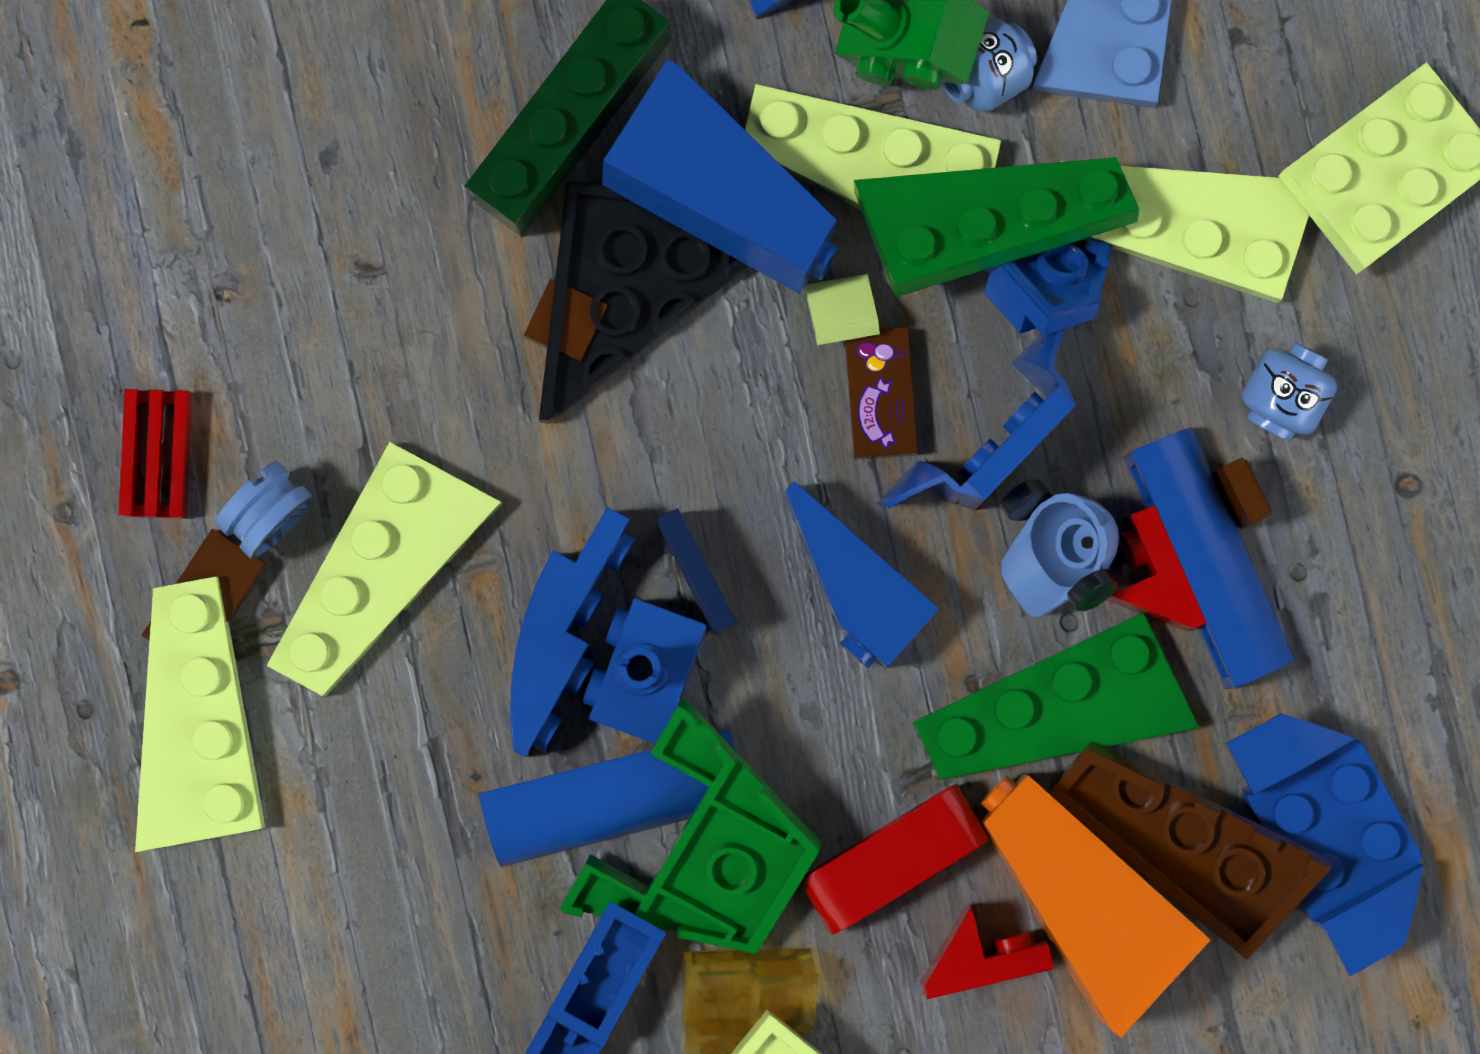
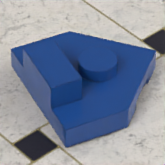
M1088 238L1086 245L1072 242L986 269L985 271L989 274L984 294L1019 334L1037 328L1043 336H1047L1093 320L1100 305L1106 270L1113 245Z

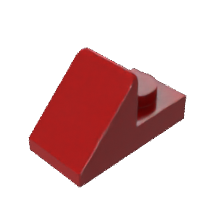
M1155 505L1125 518L1123 521L1127 532L1120 534L1123 548L1133 568L1138 569L1143 566L1148 578L1114 592L1106 601L1137 613H1144L1145 616L1184 631L1207 624Z
M966 905L920 981L923 994L928 1000L1053 970L1054 967L1048 943L1043 940L1031 942L1029 932H1021L993 939L994 951L983 953L973 909L971 906Z

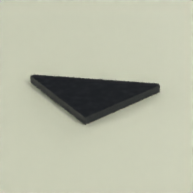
M566 181L539 414L540 423L550 424L746 269L748 265L615 193L602 184ZM567 286L593 298L590 304V317L597 330L582 362L560 353ZM599 301L608 304L601 321L598 320L596 314Z

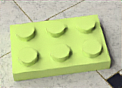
M1426 62L1297 159L1278 176L1357 275L1480 180V128Z

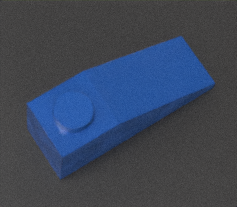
M793 481L785 490L784 496L836 625L846 634L840 645L868 669L875 661L884 668H887L939 608L800 485Z

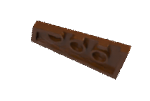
M1090 742L1050 787L1048 792L1086 828L1246 960L1332 869L1333 860L1093 742Z

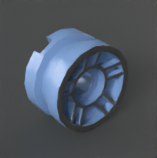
M278 461L272 462L261 469L259 473L263 477L258 478L253 483L248 480L225 504L214 522L226 536L234 534L242 541L239 548L252 561L259 559L277 545L300 522L315 501V497L303 485L295 487L289 481V471Z

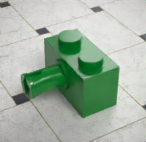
M835 0L834 15L838 21L843 23L834 54L856 66L855 75L877 85L890 86L893 78L903 79L912 85L930 90L939 89L941 82L968 84L990 11L972 0Z

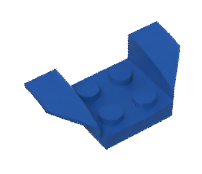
M1065 329L1047 336H1043L1040 333L1012 362L1047 398L1044 400L1034 392L1002 426L1011 434L1007 440L999 447L990 438L959 471L967 480L962 486L939 468L927 462L917 461L885 493L877 504L880 507L891 508L901 501L933 487L947 502L953 504L958 502L963 507L975 510L1076 406L1065 380L1054 370L1057 352Z
M1278 714L1226 742L1248 785L1242 789L1243 797L1255 822L1333 860L1332 869L1299 905L1314 926L1325 930L1348 975L1352 976L1404 947L1414 913L1424 866L1420 864L1422 854L1362 741L1285 714Z

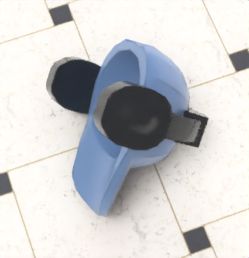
M1038 479L1028 480L1017 485L1002 499L1000 507L1010 520H1028L1002 559L1001 575L1011 593L1030 616H1045L1069 600L1076 610L1087 611L1103 603L1116 591L1119 586L1117 580L1121 576L1122 565L1126 560L1118 545L1119 534L1116 522L1110 512L1102 505L1083 495L1072 493L1052 495L1043 482Z

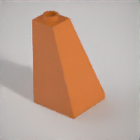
M1022 774L1015 782L1006 775L982 800L981 804L988 811L980 819V822L1093 1015L1110 1031L1122 1038L1211 940L1029 775Z

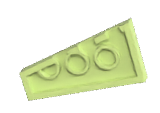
M755 84L745 131L790 175L812 186L817 185L845 199L844 202L860 209L854 193V180L995 168L1001 140L758 84Z
M389 442L266 666L321 696H327L376 643L386 628L403 610H406L423 592L422 589L446 563H449L466 545L468 539L486 520L492 517L503 503Z
M219 577L153 588L135 852L265 828V821L229 622H226Z

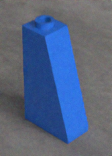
M667 59L603 160L602 185L801 294L811 276L822 280L838 252L839 246L831 242L837 219L678 64Z

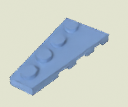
M1067 0L1031 91L1155 108L1159 99L1171 0Z

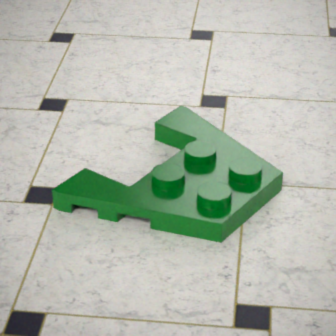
M681 698L654 743L650 754L707 785L706 791L649 885H645L589 854L566 893L559 910L578 917H583L584 912L602 916L611 901L657 928L675 931L677 938L757 954L820 852L821 841L690 702Z

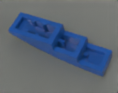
M610 901L525 1054H599L665 937L666 932Z

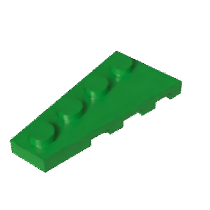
M1117 157L854 180L855 196L895 297L1137 223L1139 216V207Z
M1144 613L1129 618L912 722L939 780L1082 752L1090 742L1101 747H1107L1199 728Z

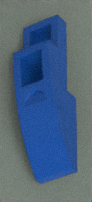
M609 507L605 509L576 562L554 550L552 551L536 583L524 615L515 651L510 703L513 751L523 757H530L535 747L543 752L547 750L563 722V718L554 714L566 691L575 696L578 695L595 665V662L586 658L592 646L570 633L576 623L585 628L587 627L604 597V594L595 588L607 567L618 572L636 540L627 534L632 525L630 519Z

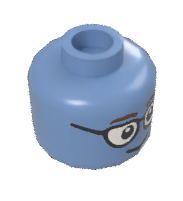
M988 18L968 84L941 82L942 86L955 103H965L976 111L990 112L1031 85L1034 74L1033 66L1037 62L1034 45L1027 33L1016 23L1010 22L1007 24L1000 19Z
M1297 342L1293 343L1289 352L1279 348L1266 350L1242 392V401L1251 409L1246 418L1288 441H1292L1295 433L1300 435L1312 433L1317 428L1337 391L1336 380L1323 370L1329 359Z

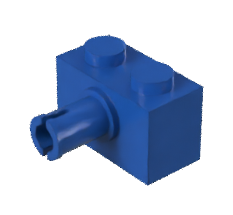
M636 598L633 599L629 611L618 607L605 643L615 646L607 671L598 667L595 668L584 695L583 703L593 707L589 720L654 744L682 697L707 630V625Z

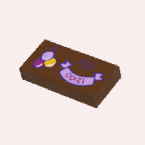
M908 327L879 329L880 334L844 341L854 460L918 454Z

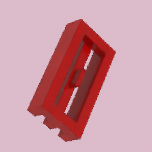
M124 389L119 516L187 519L192 414L191 392L181 390L167 392L163 390L139 391L138 389ZM149 405L144 504H137L141 406ZM164 405L174 406L170 505H160Z

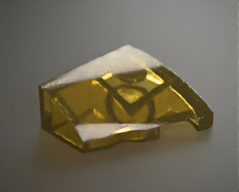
M811 949L759 950L757 954L739 950L683 952L682 1054H731L767 1009L801 1037L815 1030L818 972Z

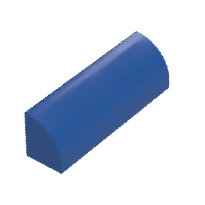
M1190 427L1132 450L1125 455L1123 459L1145 509L1155 505L1207 624L1198 627L1224 689L1237 688L1295 661V657L1194 428Z
M730 729L718 732L734 749ZM651 749L478 793L493 851L499 865L504 867L688 820L708 786L651 755Z

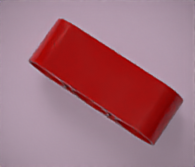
M956 783L805 874L800 885L829 933L834 935L973 852L989 841L990 837Z

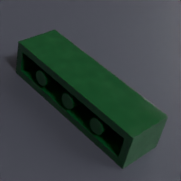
M606 0L464 185L470 199L522 237L672 40L670 21L642 0Z

